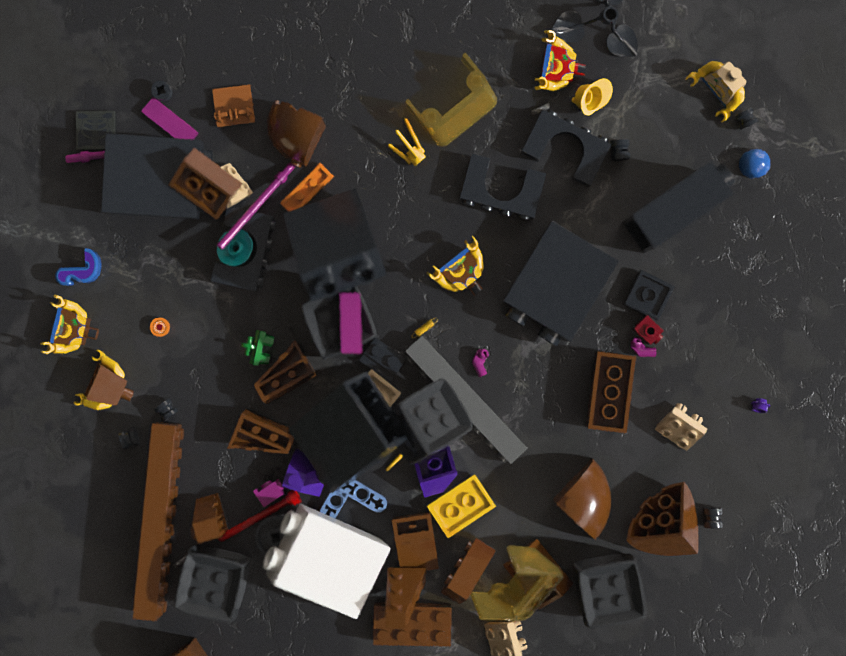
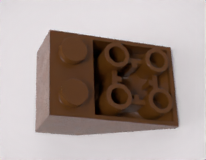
M430 512L392 517L400 568H426V571L439 569Z

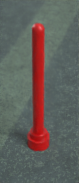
M294 490L287 492L284 499L227 530L221 537H218V541L223 542L287 505L295 506L301 503L302 500L298 492Z

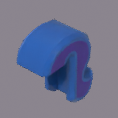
M85 248V267L59 268L55 273V279L64 286H73V279L80 283H91L100 275L101 259L94 250Z

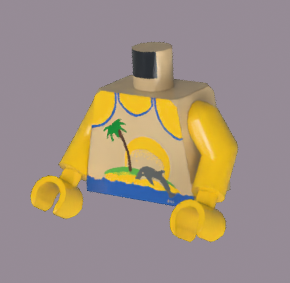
M710 61L698 69V72H691L685 80L693 78L694 82L690 86H694L702 77L704 83L720 102L727 107L718 111L715 115L717 117L722 113L724 119L721 122H724L730 118V112H733L743 102V87L746 84V80L743 78L741 70L734 67L731 62L728 61L723 64L722 62Z

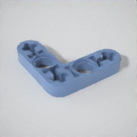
M354 480L349 483L353 487L354 483L358 485L354 489L353 495L349 493L352 490L349 487L345 489L340 488L329 494L319 512L326 514L329 509L325 508L327 504L331 509L337 510L336 513L332 511L329 515L336 518L348 496L374 512H382L386 509L387 500L383 495ZM360 488L367 491L368 495L364 499H360L356 495L357 490ZM371 493L374 494L373 499L377 501L379 498L382 499L383 507L379 506L377 509L374 502L366 503ZM334 495H338L341 498V504L338 506H334L330 502L331 497Z

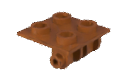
M250 84L212 89L215 107L214 117L217 127L255 122Z

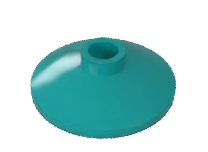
M240 229L223 250L217 247V255L221 262L228 266H238L244 263L251 255L253 248L250 235ZM225 232V233L221 236V238L219 239V241L227 234V232Z

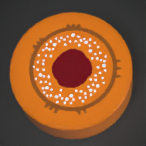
M155 318L150 324V330L155 336L163 337L169 333L170 324L165 318Z

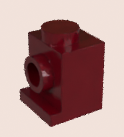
M645 315L632 329L648 345L652 343L656 345L663 338L661 333L664 330L648 315ZM650 327L654 330L652 335L647 333V329Z

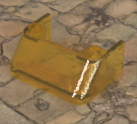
M466 53L462 55V62L471 72L466 82L472 93L442 116L434 108H428L420 114L409 99L405 101L407 109L433 141L441 147L453 142L490 112L497 103V97L485 76Z
M508 546L507 550L517 573L508 584H494L488 593L471 592L470 594L480 620L523 621L530 618L563 579L560 569L535 548Z

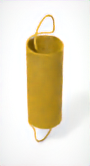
M430 319L415 330L417 336H421L435 324Z

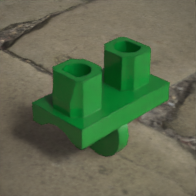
M256 330L255 337L248 336L247 343L241 342V346L246 347L244 355L250 356L249 364L257 366L259 364H269L270 354L262 353L263 345L272 347L274 342L273 336L266 334L264 331Z

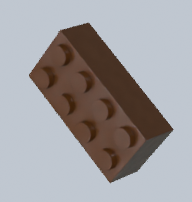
M595 352L586 428L627 433L636 356Z
M375 602L373 645L451 647V604L416 603L406 628H386V602Z

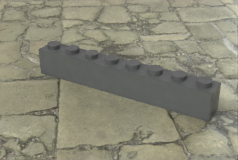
M423 336L405 351L408 354L406 356L408 361L412 365L417 363L421 368L419 372L425 379L430 377L435 382L443 378L452 386L473 423L472 429L478 435L482 433L486 437L484 442L491 449L495 447L500 452L497 456L504 463L508 461L512 464L528 449Z

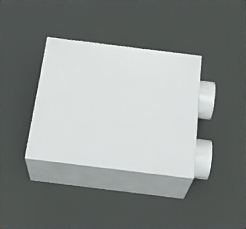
M299 504L296 512L289 511L283 519L281 533L285 535L279 547H271L266 554L263 568L267 570L266 575L275 586L357 619L391 548L377 536L303 504Z

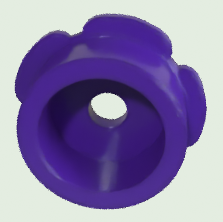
M756 398L755 401L751 402L752 411L757 413H767L768 408H770L765 399Z

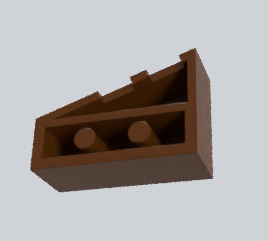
M294 340L286 352L254 384V387L262 401L269 404L317 375L300 344Z
M245 409L241 413L227 448L288 454L295 439L288 427Z
M216 493L196 499L193 527H191L193 538H197L199 543L221 537L228 530L219 494Z
M477 538L466 544L463 550L465 554L462 558H458L454 565L453 573L448 575L444 582L445 585L441 590L442 594L458 604L465 602L469 598L496 551Z
M426 568L387 569L386 628H406L414 611V606L420 598V593L425 587Z

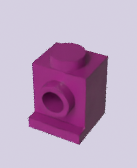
M280 479L274 482L269 480L261 485V491L257 488L253 492L263 507L283 495L285 487H282L283 483Z

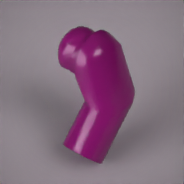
M638 337L632 339L630 346L637 356L656 357V348L645 347L641 342L642 340Z
M484 348L477 350L472 359V364L478 377L487 374L483 364L489 353Z

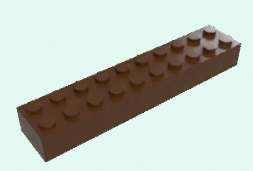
M165 422L152 424L133 619L157 621L167 609V601H164V597L169 589V582H166L167 574H170L171 563H168V556L172 554L173 544L170 543V536L174 535L175 525L172 524V517L176 515L174 497L177 498L178 496L176 478L180 476V467L177 466L178 459L182 457V448H179L180 440H183L184 429H181L182 424Z

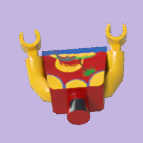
M549 30L544 31L548 34V39H541L542 42H549L550 44H547L545 49L541 77L535 79V81H539L540 86H536L535 90L557 91L571 83L573 74L584 76L586 70L585 64L575 63L577 54L573 52V49L562 39L555 36L553 31Z

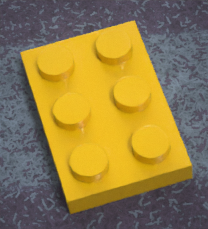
M474 474L428 504L427 507L447 538L495 508L496 505Z

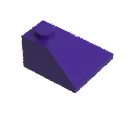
M449 445L428 455L425 459L415 464L424 498L442 493L458 475Z
M296 448L282 487L320 497L324 485L317 478L316 470L306 455Z

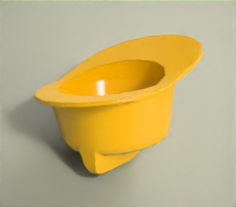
M602 78L592 84L581 85L572 98V102L582 110L584 115L589 116L608 103L612 95V84L608 79Z

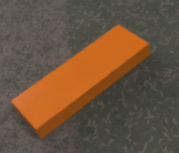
M319 163L280 204L288 212L306 206L334 176Z

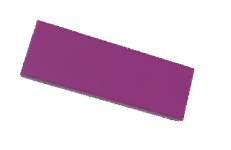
M154 97L141 111L174 138L194 139L199 134Z
M360 293L340 294L342 353H362Z

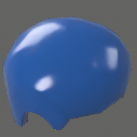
M752 149L741 156L739 169L744 176L750 179L759 178L768 172L771 160L765 151Z

